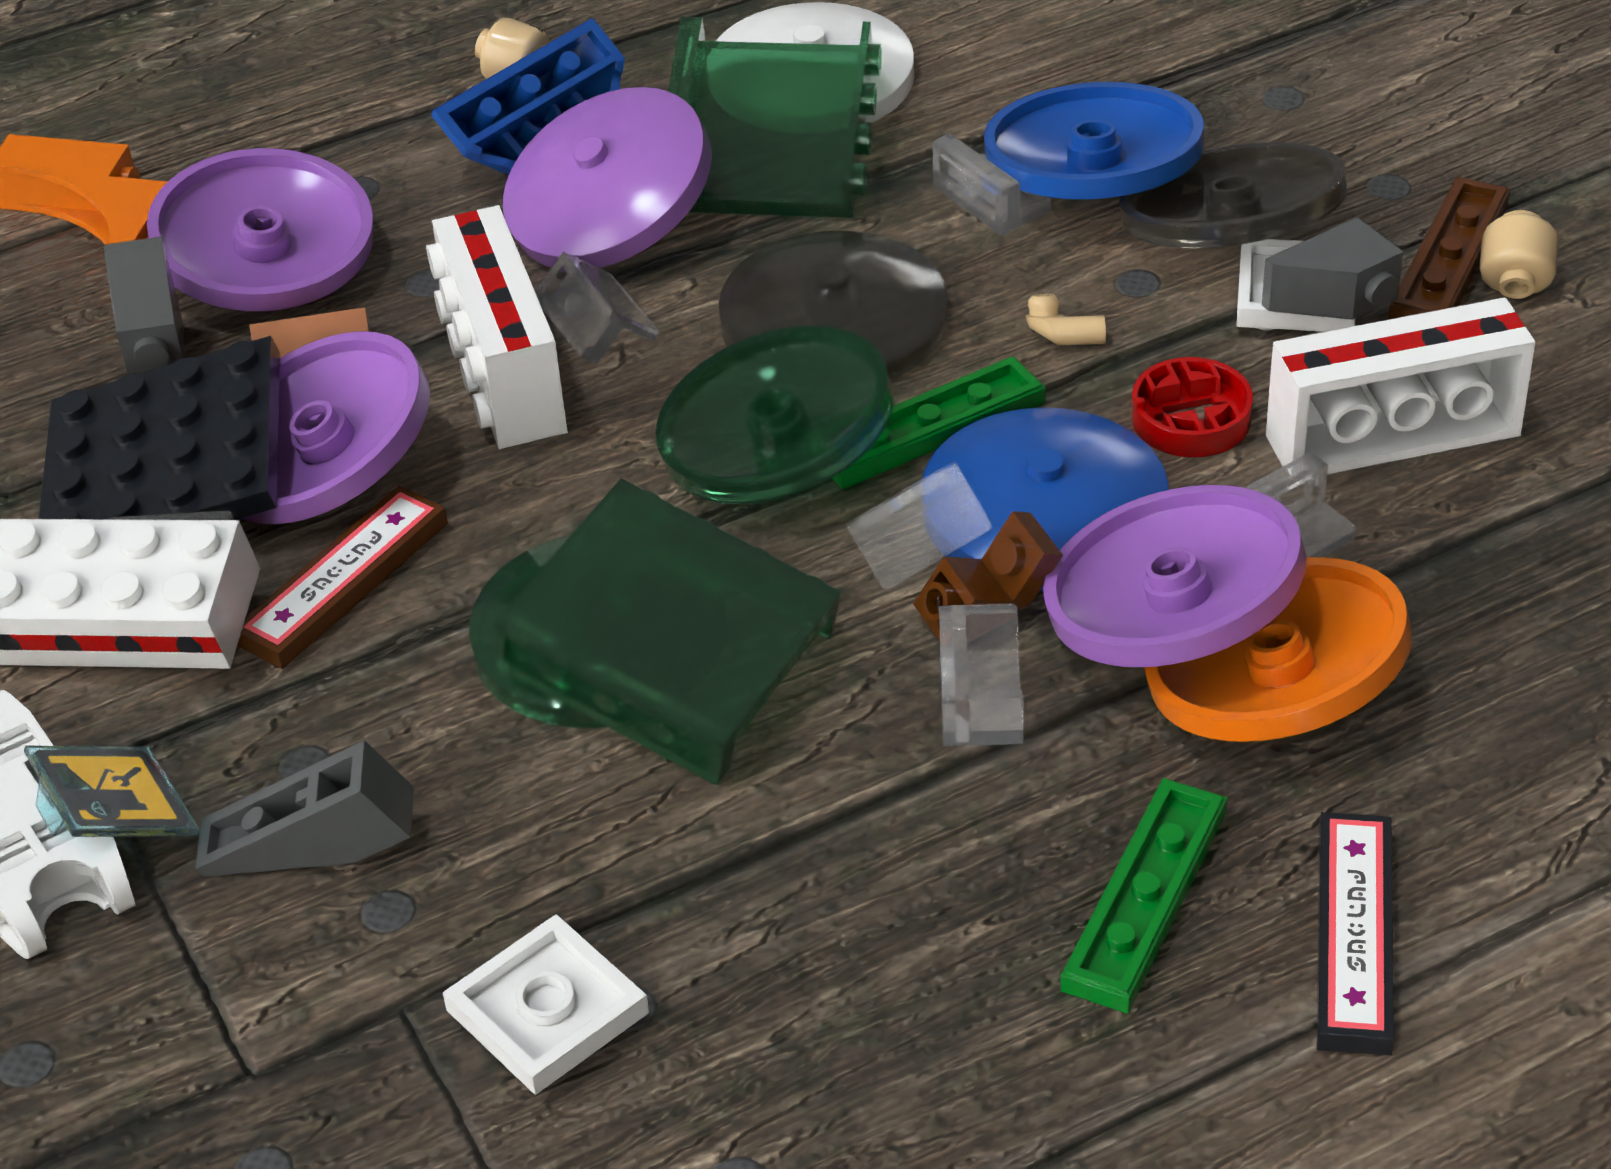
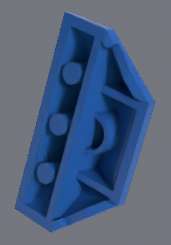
M591 18L435 108L431 116L464 157L509 175L514 163L528 143L556 117L585 100L620 89L625 57L597 22Z

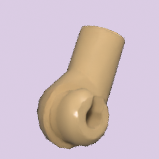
M1034 294L1029 298V314L1025 315L1028 326L1051 342L1063 346L1105 344L1106 323L1104 315L1067 317L1058 313L1059 300L1054 294Z

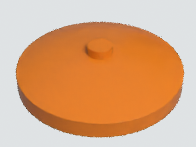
M1306 557V571L1298 592L1285 609L1262 629L1241 642L1205 657L1172 665L1144 667L1152 698L1159 711L1174 725L1195 735L1216 740L1238 742L1273 740L1302 734L1331 724L1355 712L1377 697L1389 686L1403 668L1412 646V628L1402 593L1388 577L1366 565L1337 558Z

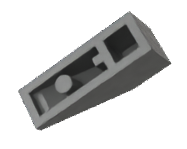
M363 740L202 818L195 870L203 877L357 863L380 851L392 848L411 837L414 786Z

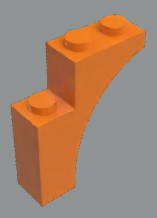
M9 134L0 146V209L40 213L69 221L86 229L98 237L104 244L148 238L147 219L151 204L158 192L168 181L141 179L138 168L133 165L128 144Z

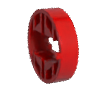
M1199 357L1169 359L1151 366L1135 381L1132 390L1131 421L1137 435L1148 445L1161 452L1180 457L1212 456L1235 447L1248 434L1252 419L1253 393L1245 377L1224 363ZM1209 404L1213 405L1209 407H1204V419L1199 420L1194 409L1178 413L1166 414L1167 412L1178 411L1198 406H1204Z

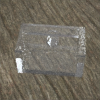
M1015 604L939 606L943 746L1023 744L1024 701L1023 691L1020 689L1017 606Z

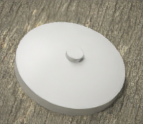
M825 2L784 5L744 18L728 28L716 40L710 50L707 61L709 90L713 100L724 113L750 128L777 135L797 137L838 134L869 125L888 115L904 101L914 81V52L909 38L896 24L872 11L846 4Z

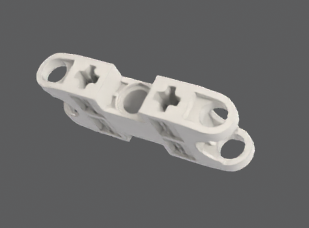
M0 690V937L20 956L30 959L47 950L45 941L47 938L44 932L46 920L53 911L62 905L73 901H90L98 904L103 910L111 907L118 915L136 906L111 829L109 826L78 825L64 802L54 807L52 806L48 798L59 792L36 751L55 750V747L30 710L10 693ZM57 769L58 776L65 788L68 789L62 769ZM92 803L91 808H92L96 813L100 814L99 812H97V811L95 810L96 808L93 807L94 804Z

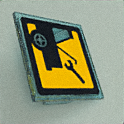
M25 745L24 753L39 777L35 806L52 835H56L64 823L73 837L198 835L199 827L150 747Z

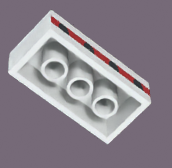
M497 205L432 220L435 243L426 245L433 278H439L440 290L434 291L435 303L441 323L451 322V324L446 325L454 358L464 356V358L459 359V364L467 393L477 391L476 394H472L480 428L491 427L499 449L568 433L555 339L500 206Z
M1506 297L1275 341L1273 342L1266 437L1290 481H1296L1521 436L1535 340Z
M0 519V665L230 669L260 572L259 564L240 521Z

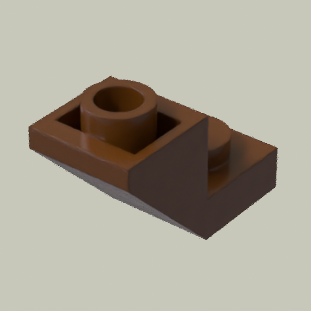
M1012 511L981 559L944 556L913 605L942 646L954 648L1029 605L1044 585L1046 575L1054 570L1063 554L1032 513Z

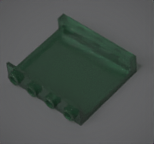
M681 17L668 92L679 96L694 109L708 133L712 148L711 168L707 182L689 212L853 218L856 196H865L867 167L866 163H860L861 155H870L872 125L871 122H865L866 115L876 114L877 85L876 83H871V76H880L882 66L881 44H872L871 22L863 21L860 45L705 41L702 17Z
M621 478L495 621L491 664L717 785L730 769L736 740L815 637L819 634L829 639L832 635L842 592L827 585L821 579L808 575L771 556L765 550L754 547L724 532L709 521L697 518L664 501L655 493L643 490Z

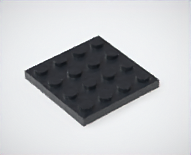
M268 336L250 342H238L223 350L195 358H183L168 366L140 374H128L113 382L85 390H73L61 397L51 399L39 519L236 520L277 508L280 352L273 338Z

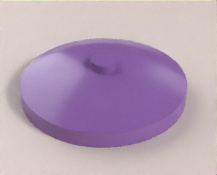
M633 87L610 91L585 100L547 124L528 143L517 158L509 173L503 194V214L507 226L528 256L542 265L554 269L568 271L591 270L628 259L644 251L667 235L679 224L696 203L707 182L711 168L712 148L708 133L694 109L679 96L665 90Z
M275 148L231 151L212 156L187 167L161 188L151 204L147 219L148 238L161 236L163 238L175 288L201 302L241 311H272L293 308L333 293L349 282L361 270L371 252L374 235L373 214L369 198L364 189L350 174L319 157L303 152Z
M349 332L311 342L280 358L277 508L241 519L260 524H283L318 516L350 501L367 490L402 458L421 430L430 402V386L427 375L412 351L404 343L392 336L378 332Z
M1199 485L1175 488L1147 495L1123 504L1095 519L1075 534L1061 548L1062 558L1054 570L1045 577L1043 587L1044 601L1057 636L1072 651L1085 658L1122 667H1156L1178 664L1224 650L1243 641L1270 623L1285 609L1298 592L1306 571V552L1299 526L1292 513L1282 503L1266 494L1247 488L1226 485Z

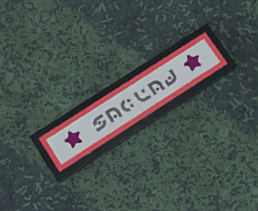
M1321 812L1319 825L1316 1050L1392 1055L1394 1042L1392 818L1388 816Z

